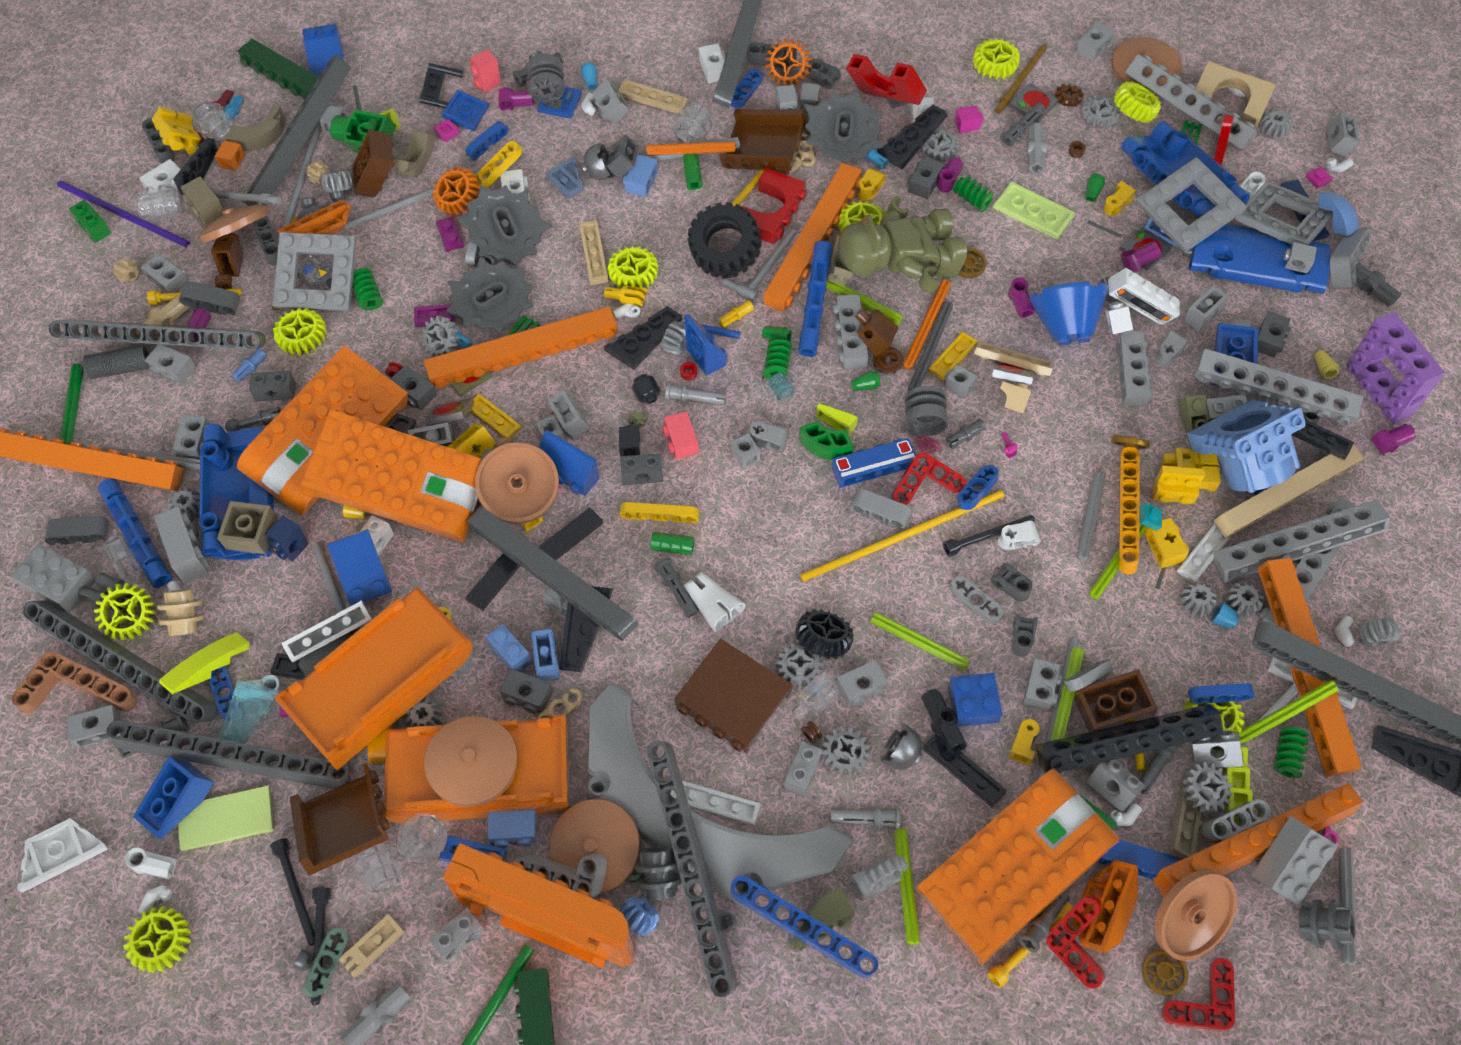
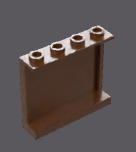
M735 109L733 115L736 122L730 138L738 137L740 147L735 148V152L719 154L722 167L746 170H765L769 168L778 171H791L806 125L803 110Z
M720 638L675 697V706H677V711L682 715L687 716L689 714L695 718V723L700 727L704 728L707 726L713 730L712 733L721 740L725 738L731 742L730 745L739 752L743 750L748 753L749 746L780 703L791 694L792 684Z
M367 763L363 764L364 776L309 801L303 802L299 794L289 797L299 862L309 876L389 840L387 830L390 829L387 818L383 815L386 813V808L382 800H380L383 794L377 784L380 782L375 770H370Z

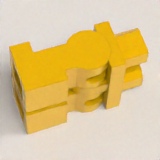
M160 106L154 114L152 121L156 130H160L163 144L169 145L172 150L178 151L183 149L188 154L193 155L198 149L197 144L201 138L197 131H194L191 124L193 121L192 115L179 111L175 112V110Z
M1176 448L1174 453H1163L1161 457V466L1205 469V477L1199 489L1216 492L1221 483L1219 467H1217L1218 456L1210 453L1206 455L1192 452V449Z

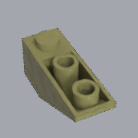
M1206 395L1177 399L1179 415L1186 435L1188 432L1209 422Z
M840 887L821 897L809 915L831 929L839 926L841 929L852 923L851 919L854 917L855 912ZM806 922L799 929L802 933L810 930ZM826 934L818 936L819 940L827 937ZM796 937L790 942L791 950L797 948L799 951L809 946Z

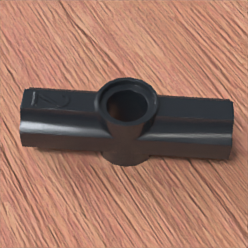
M931 689L924 693L921 699L932 719L930 725L932 731L941 737L947 751L951 755L965 750L967 744L955 723L957 720L955 711L947 707L937 689Z

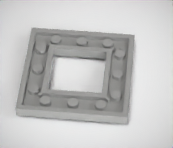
M1197 157L1136 199V204L1184 253L1243 213L1247 207ZM1194 184L1216 207L1188 226L1166 202Z
M1267 181L1245 204L1247 206L1246 210L1235 217V220L1243 225L1253 227L1262 233L1269 234L1280 241H1285L1289 244L1296 242L1309 245L1333 217V211L1319 208V202ZM1276 202L1282 207L1290 208L1301 215H1306V218L1298 227H1294L1264 213Z
M280 232L273 307L280 309H298L300 307L302 310L308 308L309 310L350 312L357 238L355 236ZM299 254L334 256L331 291L296 289Z

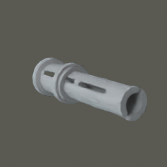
M667 383L665 400L678 399L684 403L687 400L724 406L725 400L717 399V397L725 398L726 393L689 389L687 385L674 386L671 383Z
M877 807L874 811L831 808V823L874 825L876 828L891 826L900 829V808H896V810H881V807Z

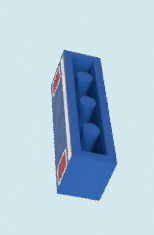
M909 438L897 439L885 445L878 444L870 449H861L852 454L839 455L832 460V471L839 488L906 470L916 453Z

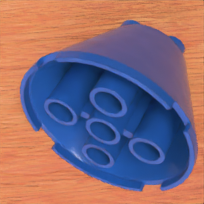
M1090 282L1068 283L1042 289L1043 293L1038 295L1034 292L1029 296V300L1054 341L1059 342V345H1069L1071 341L1077 340L1079 343L1089 342L1090 337L1094 335L1109 289L1107 284L1098 282V286H1090Z

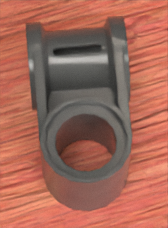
M813 58L808 62V64L812 65L811 68H808L810 72L807 75L808 79L827 89H831L834 85L833 83L841 77V72L837 67L821 59Z
M1004 563L998 574L990 578L994 586L1017 601H1026L1030 596L1032 581L1008 563ZM1018 588H1024L1025 591H1021Z
M1019 614L1015 615L1012 631V651L1015 655L1024 657L1030 653L1034 643L1038 618L1030 619L1020 617ZM1019 642H1023L1027 646L1020 645Z

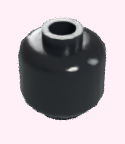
M642 374L633 380L632 390L640 403L647 402V404H651L658 400L657 396L661 390L653 376Z

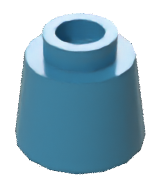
M1221 602L1216 608L1211 622L1227 629L1229 627L1234 628L1240 617L1237 616V611L1225 602Z

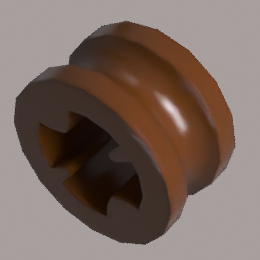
M1073 141L1069 146L1068 153L1071 157L1080 158L1084 155L1086 146L1083 142Z
M220 274L215 277V287L221 289L233 288L231 276Z
M811 721L807 723V727H801L803 735L812 744L816 742V738L820 739L822 737L818 727Z

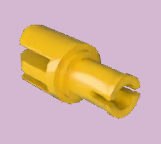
M606 286L604 290L605 299L620 300L622 304H632L643 307V302L647 295L646 288L623 286L621 289Z

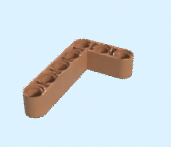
M53 651L46 652L40 657L15 690L11 699L12 703L22 712L32 713L38 709L60 680L124 712L134 709L137 704L136 696L127 687Z

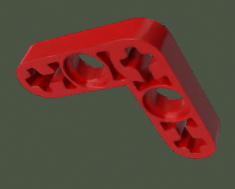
M1224 115L1214 160L1220 166L1223 163L1234 115Z
M919 453L913 457L892 492L891 498L899 502L897 494L903 493L905 488L901 487L903 484L906 488L912 489V491L907 490L904 494L906 500H901L899 503L909 504L925 476L954 493L960 492L966 486V480L961 474L929 454ZM918 458H925L926 466H921L918 471L912 470L913 467L916 469L920 465ZM937 467H941L944 470V476L941 479L936 478L934 475ZM909 474H914L917 477L915 485L907 483V476ZM948 477L952 480L959 479L960 487L953 488L954 483L951 481L944 483V481Z
M1090 895L1083 898L1050 930L1046 943L1086 987L1095 989L1104 982L1105 972L1075 940L1102 911L1100 900ZM1092 902L1095 905L1093 908L1095 913L1090 911L1085 916L1080 914L1087 908V904ZM1070 917H1075L1079 920L1080 928L1078 930H1073L1069 927L1068 919ZM1065 931L1067 934L1061 939V943L1056 944L1053 941L1055 936ZM1075 951L1081 955L1082 960L1080 964L1071 962L1069 958L1070 952ZM1087 962L1089 965L1081 972L1079 969ZM1096 972L1098 974L1097 980L1091 981L1088 978L1090 973Z
M1218 958L1210 965V1005L1175 1000L1169 1001L1162 1007L1161 1014L1163 1019L1172 1025L1215 1031H1227L1235 1024L1234 968L1231 962L1225 958ZM1222 964V967L1227 969V972L1223 974V982L1216 983L1215 980L1219 981L1221 979V973L1216 970V967ZM1217 988L1226 990L1228 994L1226 1001H1221L1217 998ZM1172 1006H1174L1175 1011L1184 1012V1007H1186L1187 1021H1184L1185 1015H1177L1175 1019H1173L1172 1014L1168 1013L1167 1010H1170ZM1194 1009L1200 1010L1203 1013L1204 1021L1202 1023L1193 1020L1191 1014ZM1221 1013H1224V1017L1228 1018L1229 1021L1223 1026L1220 1020L1213 1019L1211 1024H1209L1211 1016L1218 1017Z

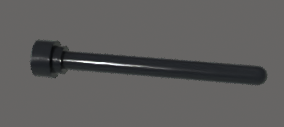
M1028 515L959 541L956 539L946 540L943 542V549L948 557L957 555L961 548L1000 535L1002 529L1007 525L1020 524L1026 521L1034 522L1035 517Z
M288 838L276 840L270 844L272 853L276 855V858L280 859L306 941L309 945H314L315 933L289 858L291 849Z
M316 887L312 889V899L314 904H316L313 961L324 939L326 904L331 899L332 891L329 887ZM323 956L319 959L321 968L323 967ZM318 974L316 980L312 982V991L318 988L321 989L318 982L322 974ZM321 995L314 998L311 997L312 1005L320 1003Z

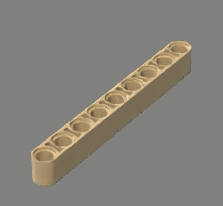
M1353 444L1345 460L1330 454L1295 473L1284 482L1268 488L1223 513L1214 520V523L1224 537L1228 538L1348 471L1352 466L1360 464L1365 460V457L1355 444Z

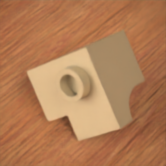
M1003 381L1000 390L1004 391L1007 396L1004 408L1024 414L1032 393L1031 390H1028L1029 386L1022 383L1013 385Z

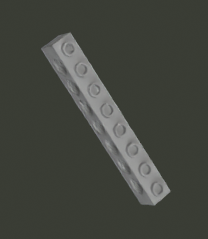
M1137 54L1125 72L1128 76L1219 136L1222 124H1216V119L1225 114L1234 115L1232 127L1238 125L1241 127V130L1238 134H1232L1230 131L1228 142L1242 151L1246 149L1257 134L1254 130L1256 126L1248 121L1243 123L1239 120L1240 116L1233 111L1229 114L1224 110L1226 108L1219 102L1214 104L1210 101L1211 97L1204 92L1201 94L1195 91L1196 87L1188 82L1186 85L1180 82L1181 77L1175 73L1172 75L1166 72L1167 68L1161 64L1154 65L1151 63L1153 59L1144 54L1142 57ZM1151 68L1153 70L1152 74L1145 77V70ZM1161 78H1167L1164 86L1158 85ZM1176 87H1181V93L1174 96L1173 90ZM1190 97H1196V102L1193 105H1187V100ZM1205 106H1210V113L1203 115L1201 113L1202 109Z
M1205 348L1199 355L1193 377L1198 378L1202 382H1212L1222 388H1232L1238 390L1241 394H1252L1261 400L1275 401L1281 406L1300 408L1302 412H1311L1317 414L1320 418H1331L1344 425H1351L1358 419L1364 397ZM1214 368H1219L1222 373L1216 372ZM1234 373L1240 375L1241 379L1236 378ZM1254 379L1258 380L1261 385H1257ZM1273 385L1278 386L1280 391H1277ZM1293 391L1298 392L1300 397H1297ZM1313 397L1318 398L1320 403L1315 402ZM1333 403L1337 404L1340 409L1335 408Z
M1341 497L1337 503H1331L1326 513L1330 515L1345 508L1355 507L1356 505ZM1341 546L1301 558L1299 563L1294 561L1293 565L1296 568L1298 580L1302 581V583H1299L1303 588L1306 602ZM1265 607L1259 616L1262 619L1261 622H1269L1276 625L1271 608Z
M1378 499L1363 502L1355 507L1345 508L1330 515H1323L1311 521H1304L1293 527L1283 528L1268 535L1265 534L1249 541H1242L1231 547L1221 548L1214 552V565L1223 582L1226 583L1257 573V568L1269 560L1291 558L1292 561L1388 531L1390 517Z

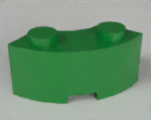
M819 421L800 427L799 441L815 456L833 460L839 455L853 453L854 445L845 429L838 431L830 430Z

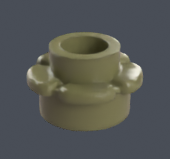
M635 412L629 415V424L633 426H645V422L648 420L644 412Z

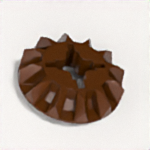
M1070 83L1067 86L1062 84L1061 87H1057L1055 92V98L1059 99L1058 103L1067 107L1079 105L1084 95L1082 89L1077 88V85L1071 86Z
M890 347L876 357L873 355L874 367H877L879 372H885L886 375L889 372L895 374L903 366V354L898 349ZM888 355L890 356L891 360L889 365H887L885 361L888 358Z

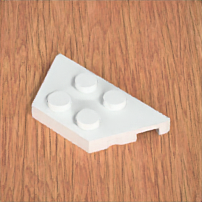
M69 818L25 841V856L21 863L23 873L21 883H18L17 886L18 891L23 893L108 850V846Z

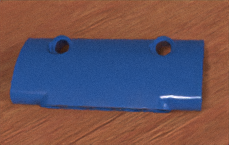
M1165 121L1158 123L1150 136H1131L1125 139L1121 145V149L1132 158L1133 164L1156 185L1197 157L1244 204L1250 198L1249 193L1236 183L1237 179L1235 176L1227 172L1191 141L1186 134L1176 131ZM1194 184L1172 198L1182 209H1188L1198 219L1216 207Z
M1225 224L1194 246L1189 270L1207 273L1210 268L1209 275L1216 279H1227L1296 293L1301 292L1305 288V291L1323 294L1327 288L1329 278L1330 245L1313 241L1309 244V246L1317 247L1314 264L1307 274L1285 268L1286 260H1283L1286 249H1290L1292 244L1280 241L1254 228Z
M218 424L204 426V440L200 448L199 525L202 527V554L205 556L226 560L258 559L260 556L267 555L269 557L271 555L270 544L266 554L226 550L217 539L230 501L267 505L274 511V496L237 469V463L241 454L263 431L264 427L226 433L223 427Z

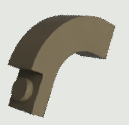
M273 105L266 119L259 125L253 127L232 125L225 137L226 141L241 144L243 151L259 150L271 145L284 132L281 125L285 121V116L281 107Z
M412 130L406 154L402 158H395L394 166L397 167V173L411 177L420 175L432 154L436 135Z
M834 234L827 280L846 285L847 279L851 280L854 272L842 267L838 254L840 235Z

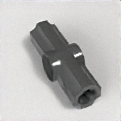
M1359 262L1356 264V282L1359 284L1360 290L1367 292V295H1375L1388 306H1392L1399 299L1402 293L1386 283L1385 276L1381 272H1371Z

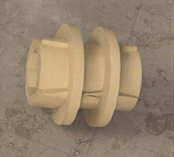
M193 589L164 592L165 603L158 604L157 609L166 610V618L159 619V625H167L168 635L170 636L198 632L196 621L203 620L204 615L195 613V606L202 605V600H194Z

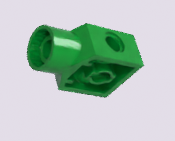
M355 110L349 117L336 115L331 121L330 134L334 140L345 142L353 152H359L369 129L390 134L392 139L396 125L386 115Z

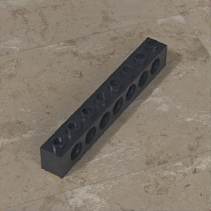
M1211 704L1036 744L1039 766L1045 773L1053 768L1059 773L1222 735L1221 714Z

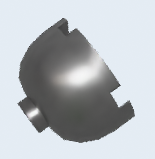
M601 142L592 145L586 150L582 168L593 179L602 181L614 177V174L606 167L609 152L604 144L601 145Z
M901 724L900 726L903 729L901 731L896 729L892 733L884 747H888V752L885 758L881 756L880 760L888 767L905 770L913 764L917 765L922 759V740L914 729L906 724Z

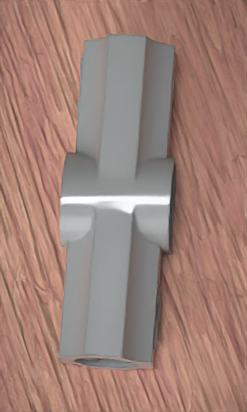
M1034 123L1028 128L1026 148L1028 154L1026 156L1029 158V171L1033 174H1040L1045 170L1047 141L1044 140V127L1040 123Z
M397 983L381 999L375 1000L366 1006L360 1014L361 1017L341 1035L343 1041L347 1045H364L373 1035L381 1033L383 1031L382 1028L387 1023L390 1025L393 1017L412 998Z

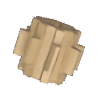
M311 162L306 170L307 176L310 177L309 181L315 185L317 183L321 185L322 175L330 172L327 169L328 166L322 162L320 164L318 162Z
M119 259L113 268L117 279L123 283L125 281L134 282L139 277L138 273H140L139 268L135 266L136 263L130 259L127 261Z

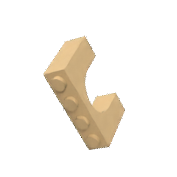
M1208 61L1195 91L1199 94L1204 92L1211 99L1214 93L1221 88L1233 87L1242 91L1247 98V106L1240 121L1243 123L1248 121L1257 128L1276 84ZM1196 97L1191 98L1190 105L1196 102Z

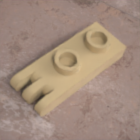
M387 914L341 956L339 961L341 964H345L351 959L345 968L347 971H350L357 965L351 972L353 978H356L405 932Z

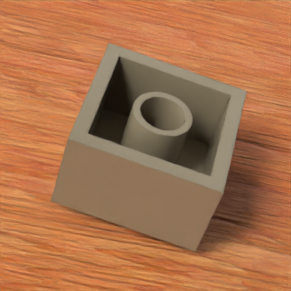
M201 177L181 186L184 193L181 196L185 203L190 205L188 210L191 215L198 217L196 220L202 229L223 215L222 211L224 210L219 199Z
M230 501L217 539L226 550L266 554L270 542L266 533L277 522L278 516L267 505Z

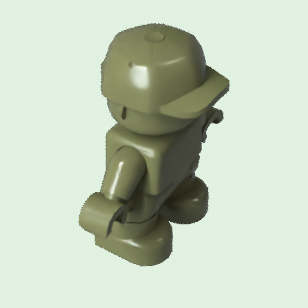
M899 196L892 198L886 215L880 221V225L874 224L869 214L865 215L860 222L850 224L843 230L838 242V254L843 268L854 272V275L869 277L872 272L882 271L888 266L891 273H903L916 280L920 278L918 282L920 288L928 293H933L940 284L937 278H933L935 275L941 279L957 277L967 257V246L962 237H950L953 229V217L948 209H935L928 216L924 217L914 216L906 218L909 209H900L898 207L900 203ZM933 240H944L942 244H935Z

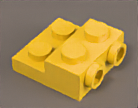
M1162 466L1152 486L1153 500L1163 503L1179 502L1181 504H1194L1200 494L1199 486L1205 477V469Z

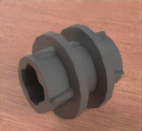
M671 846L647 847L640 853V861L635 863V870L644 873V876L639 877L636 883L637 887L643 889L644 898L664 900L674 897L676 892H678V885L682 881L680 873L674 872V869L678 868Z
M1314 899L1312 905H1301L1298 922L1302 939L1313 941L1316 948H1323L1325 940H1330L1333 949L1338 950L1341 949L1343 943L1353 944L1356 936V922L1352 909L1341 907L1338 900H1331L1329 908H1324L1323 902L1320 899Z

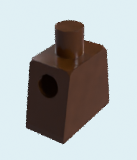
M229 233L216 238L211 253L219 275L227 274L231 277H239L243 258L239 236L236 233Z
M861 308L855 314V317L861 323L857 334L876 357L890 348L899 327L879 310L875 309L868 314Z

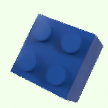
M995 673L950 678L948 690L952 709L957 714L955 723L958 727L999 723L1003 713Z

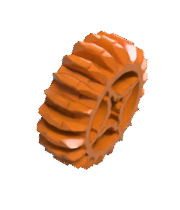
M784 38V44H781L780 40H778L779 47L776 48L772 44L771 47L774 49V52L767 51L769 55H772L771 58H765L766 61H770V64H766L765 67L771 68L767 74L774 73L771 80L773 81L778 78V85L781 81H783V86H787V82L793 85L794 80L799 85L798 78L801 77L804 81L806 78L803 76V73L807 75L810 73L808 70H805L806 67H812L811 64H807V61H811L812 58L806 57L810 51L803 52L806 45L804 44L799 47L800 40L796 44H794V38L790 39V43H788L787 38ZM788 48L785 57L776 58V55L781 50ZM793 49L800 52L803 62L793 59ZM790 55V60L796 64L790 65L787 70V65L780 61L787 60ZM774 63L783 65L784 77L777 73ZM802 67L799 73L789 77L792 68Z
M460 166L458 168L452 167L451 171L446 169V173L441 174L440 179H436L437 184L433 185L435 190L432 192L433 200L440 210L445 214L449 213L452 216L455 214L460 216L462 212L467 213V202L473 201L478 197L480 183L476 175L471 173L469 169H464Z

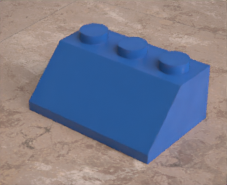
M545 431L539 448L554 462L558 472L559 484L562 485L564 483L569 486L573 493H580L586 496L599 480L596 459L550 431Z

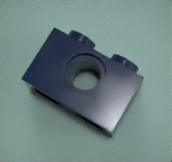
M284 515L266 533L270 540L269 544L276 550L275 554L282 560L287 558L293 562L309 544L299 525Z

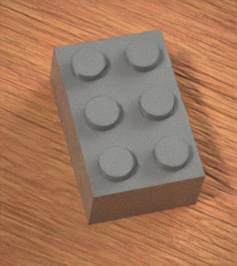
M178 506L155 515L154 518L170 565L182 582L188 584L209 575L207 570L210 567L209 561L202 554V542L196 537L198 530L194 522L191 523L187 512L183 513Z
M39 543L10 575L20 587L45 601H50L67 613H70L80 601L79 592L83 586L90 588L96 580L85 568Z
M1290 816L1252 875L1274 891L1299 905L1306 897L1315 880L1320 876L1329 859L1332 858L1338 846Z

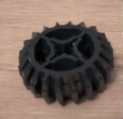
M815 609L811 612L806 611L799 619L795 632L799 645L804 646V651H810L811 655L816 654L819 658L822 656L826 657L827 660L831 657L837 659L838 656L843 657L850 650L854 635L850 623L844 622V617L840 618L837 613L832 614L830 610L824 612L822 609L819 611Z

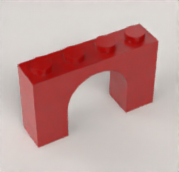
M853 54L846 67L847 72L859 90L865 94L920 105L927 91L912 65L897 62L888 78L874 67L868 56Z
M769 168L764 170L758 180V191L779 199L783 203V207L773 213H761L742 206L743 210L747 209L751 216L755 218L761 240L774 245L777 239L781 240L785 226L788 227L791 223L792 214L797 213L800 201H804L806 198V182Z

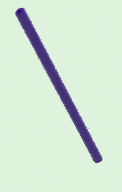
M62 180L57 183L58 187L185 248L190 244V241Z

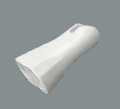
M702 572L695 576V580L703 588L702 590L692 580H689L683 586L714 632L721 630L723 626L730 623L745 609V603L724 590Z

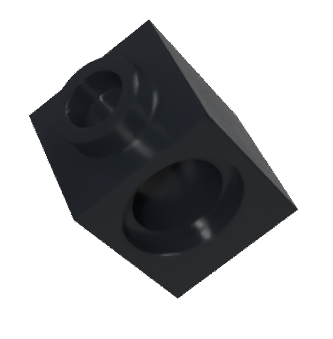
M627 425L619 427L620 457L640 455L639 426Z

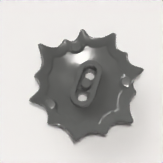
M833 91L830 99L827 101L821 100L818 106L804 104L808 114V123L805 125V128L810 133L806 143L818 147L821 150L822 156L835 158L847 164L856 158H866L868 152L873 149L884 147L878 138L881 127L877 124L879 118L883 115V111L872 110L869 103L861 102L858 91L843 97Z
M481 185L478 197L473 201L467 202L468 214L459 218L458 221L470 232L471 241L479 246L480 257L491 256L497 261L507 260L516 266L524 256L537 254L535 245L541 242V234L551 229L552 225L540 218L538 206L530 205L528 202V190L515 194L506 185L496 190H490Z
M480 257L477 267L471 272H465L462 280H449L447 282L452 289V294L448 297L452 302V306L446 309V312L462 319L464 327L478 326L480 329L491 328L497 331V333H501L507 324L519 319L522 311L533 307V303L528 300V295L533 286L525 280V267L513 269L508 267L504 261L496 265H490L483 257Z

